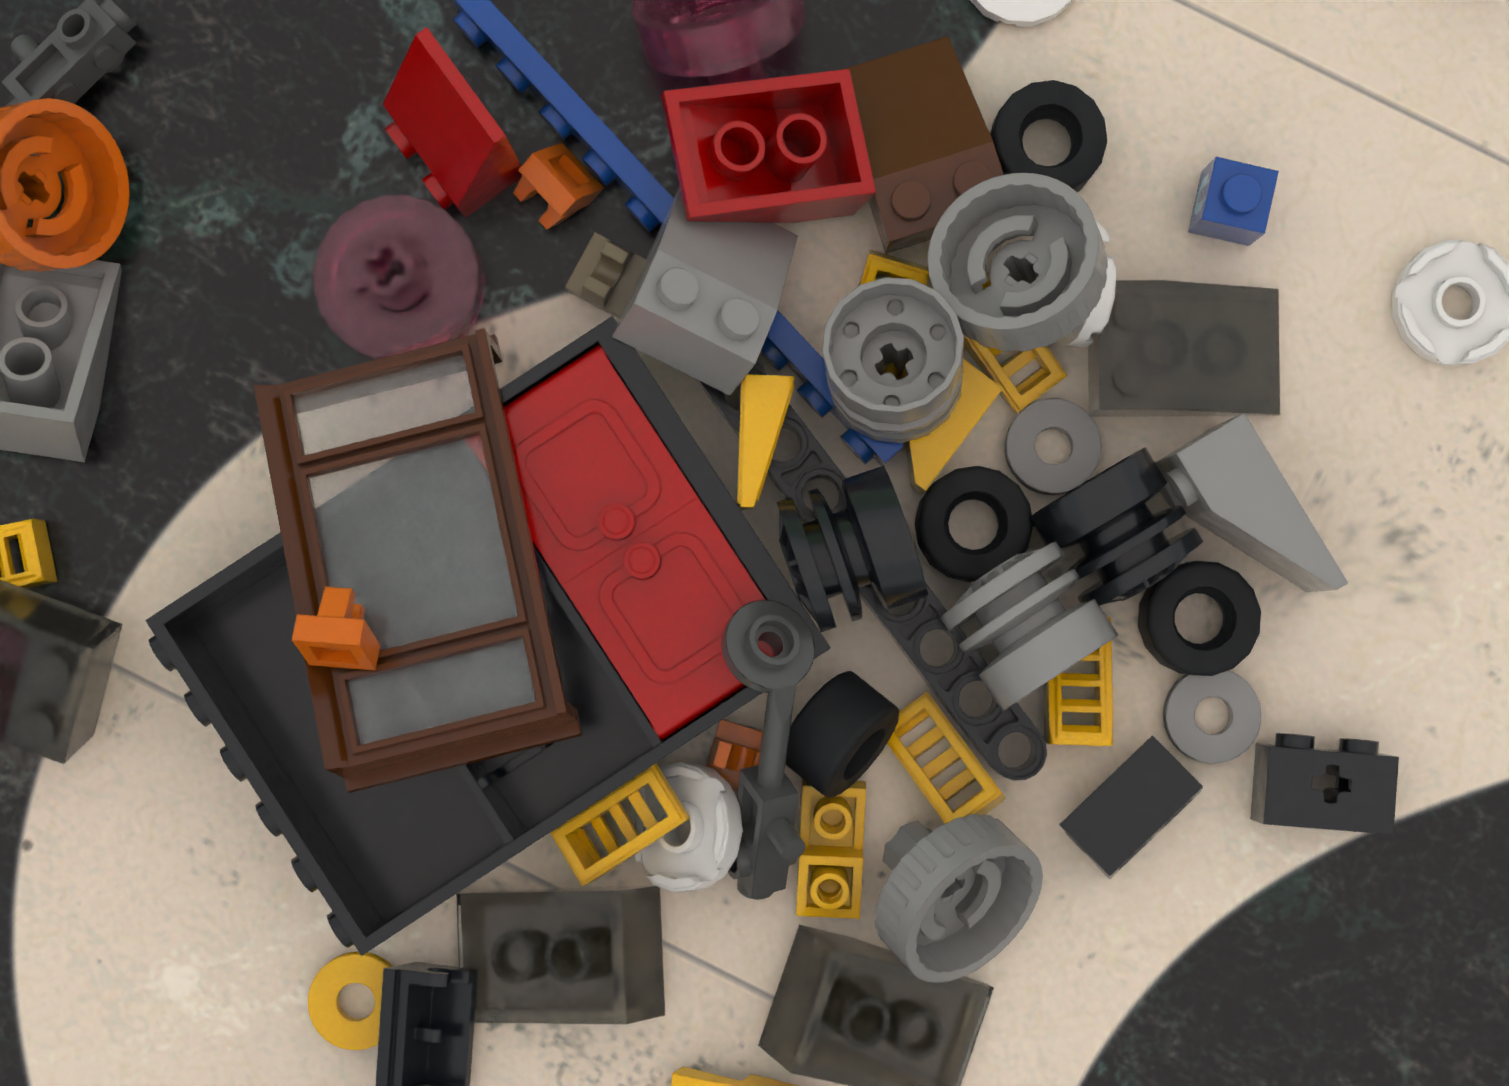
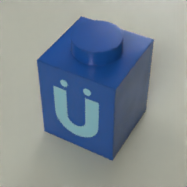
M1215 157L1201 172L1188 232L1250 246L1265 234L1279 171Z

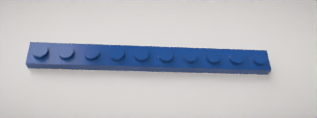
M452 0L460 12L452 20L463 34L477 48L487 41L502 58L495 66L504 78L520 94L529 87L545 104L538 111L540 116L561 139L565 140L572 133L588 150L581 157L582 161L605 186H608L614 179L631 196L624 203L625 207L648 232H651L657 225L661 228L674 199L671 194L490 0ZM777 310L760 353L777 371H780L785 365L791 368L804 382L797 389V392L821 418L830 411L847 430L840 438L859 460L866 465L874 458L881 466H884L904 445L902 443L875 441L853 430L835 410L827 384L823 358Z

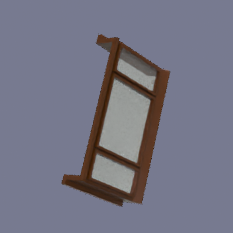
M485 328L475 330L476 334L279 385H253L296 616L297 614L317 616L325 586L352 588L355 592L354 604L363 605L365 609L364 619L380 644L376 671L312 666L305 660L324 768L344 778L346 790L349 793L583 736L578 711L566 701L495 369L496 363L503 362L497 336L495 334L489 335Z

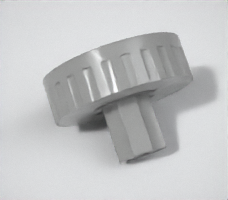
M1005 174L973 186L960 195L943 213L933 231L928 249V271L932 286L955 310L962 333L982 346L996 348L999 351H1030L1034 348L1046 347L1061 338H1065L1090 316L1091 311L1097 306L1101 298L1100 295L1103 288H1105L1107 280L1106 269L1108 267V259L1105 245L1088 204L1067 184L1041 174ZM1019 236H1034L1032 241L1019 240L1007 244L996 253L989 269L991 286L983 289L982 284L988 282L985 268L991 252L1007 240Z
M971 814L966 817H959L937 827L933 831L925 828L918 820L905 824L885 844L882 861L892 872L888 876V880L882 887L879 895V901L875 909V927L879 932L880 939L917 978L932 983H942L961 978L976 971L996 957L1023 928L1033 912L1040 895L1043 879L1041 863L1028 846L1003 822L993 818L991 815Z

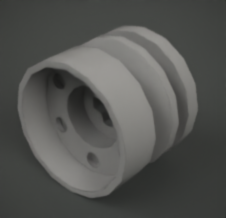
M885 277L859 285L837 303L825 324L822 354L827 384L835 410L853 430L875 441L904 443L929 435L948 420L961 397L964 336L955 310L938 291L914 279ZM893 363L898 370L906 369V377L897 380L891 372L884 374V366Z
M1056 541L1038 550L1019 553L995 567L968 586L956 604L941 616V620L949 632L974 617L982 626L981 629L959 644L963 653L975 651L990 643H993L1000 653L983 669L979 677L1002 711L1119 635L1095 599L1085 601L1067 610L1064 608L1059 598L1079 579L1075 569L1068 571L1049 584L1041 573L1065 555Z

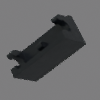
M1152 735L1059 825L1092 862L1111 879L1202 791L1203 786Z
M412 962L384 968L375 1086H470L478 969L423 962Z

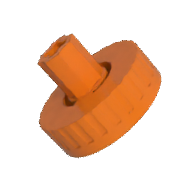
M46 98L0 107V263L8 267H15L21 271L41 272L75 268L96 260L116 241L125 223L129 206L128 173L116 141L95 116L68 101ZM58 172H60L64 183V202L56 217L43 219L49 217L57 209L61 200V182L58 176ZM28 220H33L32 227L27 228Z

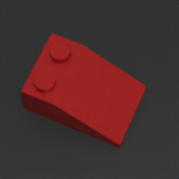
M425 27L415 35L382 104L394 120L384 129L406 159L418 153L430 169L431 173L421 180L441 208L446 210L452 204H455L464 218H467L520 180L522 174L518 170L521 164L504 132L429 29Z
M850 69L663 91L661 95L687 221L799 223L854 215L876 193Z

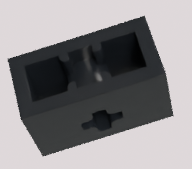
M1276 733L1275 745L1256 743L1251 820L1266 825L1394 834L1399 757L1378 753L1379 741L1340 738L1339 750L1314 748L1315 736ZM1325 773L1336 776L1335 788L1328 787L1324 788L1323 791L1312 788L1313 776L1320 777L1324 776Z

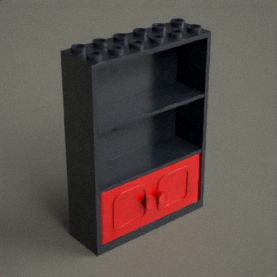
M611 316L500 389L565 698L578 711L583 736L352 793L347 792L345 779L324 768L305 660L292 642L296 612L281 532L145 620L154 633V636L149 639L153 653L168 671L171 672L177 669L190 691L184 694V698L191 712L203 726L207 727L212 723L225 744L220 749V754L227 768L240 782L248 779L261 800L255 805L260 819L275 837L281 834L284 835L297 855L291 859L296 875L310 892L320 891L332 910L331 913L327 914V920L334 934L346 948L355 945L361 956L762 694L763 692L745 686L731 673L722 653L721 640L725 625L742 606L759 600L782 603L797 612L808 625L814 640V659L831 649L635 348L612 337L618 324L614 316ZM474 406L461 415L475 412ZM480 435L399 455L315 509L330 587L353 589L355 592L354 604L363 605L365 609L364 619L378 640L380 650L518 616ZM523 639L348 682L360 745L536 702ZM758 641L759 649L765 655L774 657L772 647L764 641Z

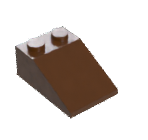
M949 36L845 68L850 69L876 193L868 201L885 254L931 240L939 219L960 195L985 180L1004 175L993 140Z

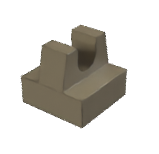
M594 232L565 289L620 319L646 259Z

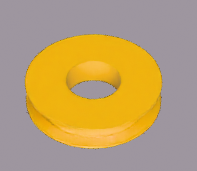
M358 951L349 952L334 958L316 974L308 993V1012L313 1026L326 1041L346 1050H364L378 1045L384 968L393 967L387 960L369 952L362 956ZM360 983L371 990L375 1003L370 1015L364 1018H353L343 1011L340 1005V994L346 985Z

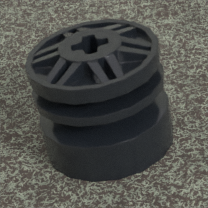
M1146 447L1107 468L1030 516L1033 526L1045 546L1056 541L1061 550L1077 544L1081 547L1085 555L1072 565L1067 572L1075 569L1079 579L1095 571L1100 578V581L1077 597L1080 603L1095 599L1100 606L1129 599L1175 571L1182 560L1203 542L1195 528L1188 529L1169 540L1164 535V529L1186 514L1181 505L1155 514L1150 512L1146 503L1165 487L1167 481Z
M885 466L842 479L845 510L832 513L818 488L807 491L816 520L804 524L801 523L792 497L776 502L779 509L780 539L778 540L799 601L804 604L816 620L820 632L836 628L828 599L842 594L853 622L862 619V606L859 588L871 584L879 600L887 610L928 596L917 552Z

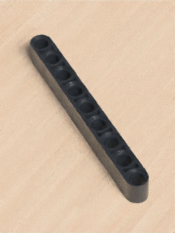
M757 361L748 373L749 375H767ZM695 379L739 437L740 410L734 409L728 404L725 393ZM789 404L782 428L791 430L797 435L801 448L795 458L787 462H778L772 459L767 475L785 499L793 498L799 517L804 523L816 520L814 511H811L803 501L802 491L809 481L818 478L831 481L836 486L839 494V501L836 507L831 510L832 513L845 510L842 479L846 477ZM871 584L859 588L861 599L986 763L999 775L1014 781L1027 780L1035 776L1044 766L1047 757L1046 743L1039 730L1017 702L1002 711L992 696L991 706L985 714L979 717H969L962 711L959 705V695L962 688L972 681H982L979 674L988 664L978 650L963 653L959 644L968 637L960 627L949 632L941 620V616L947 610L929 586L926 584L928 596L915 600L913 608L902 616L890 614L884 609ZM933 629L945 631L951 637L954 645L952 657L941 666L928 665L920 654L919 645L922 638ZM1012 732H1021L1030 742L1031 752L1029 758L1018 767H1006L998 756L999 744L1006 735Z

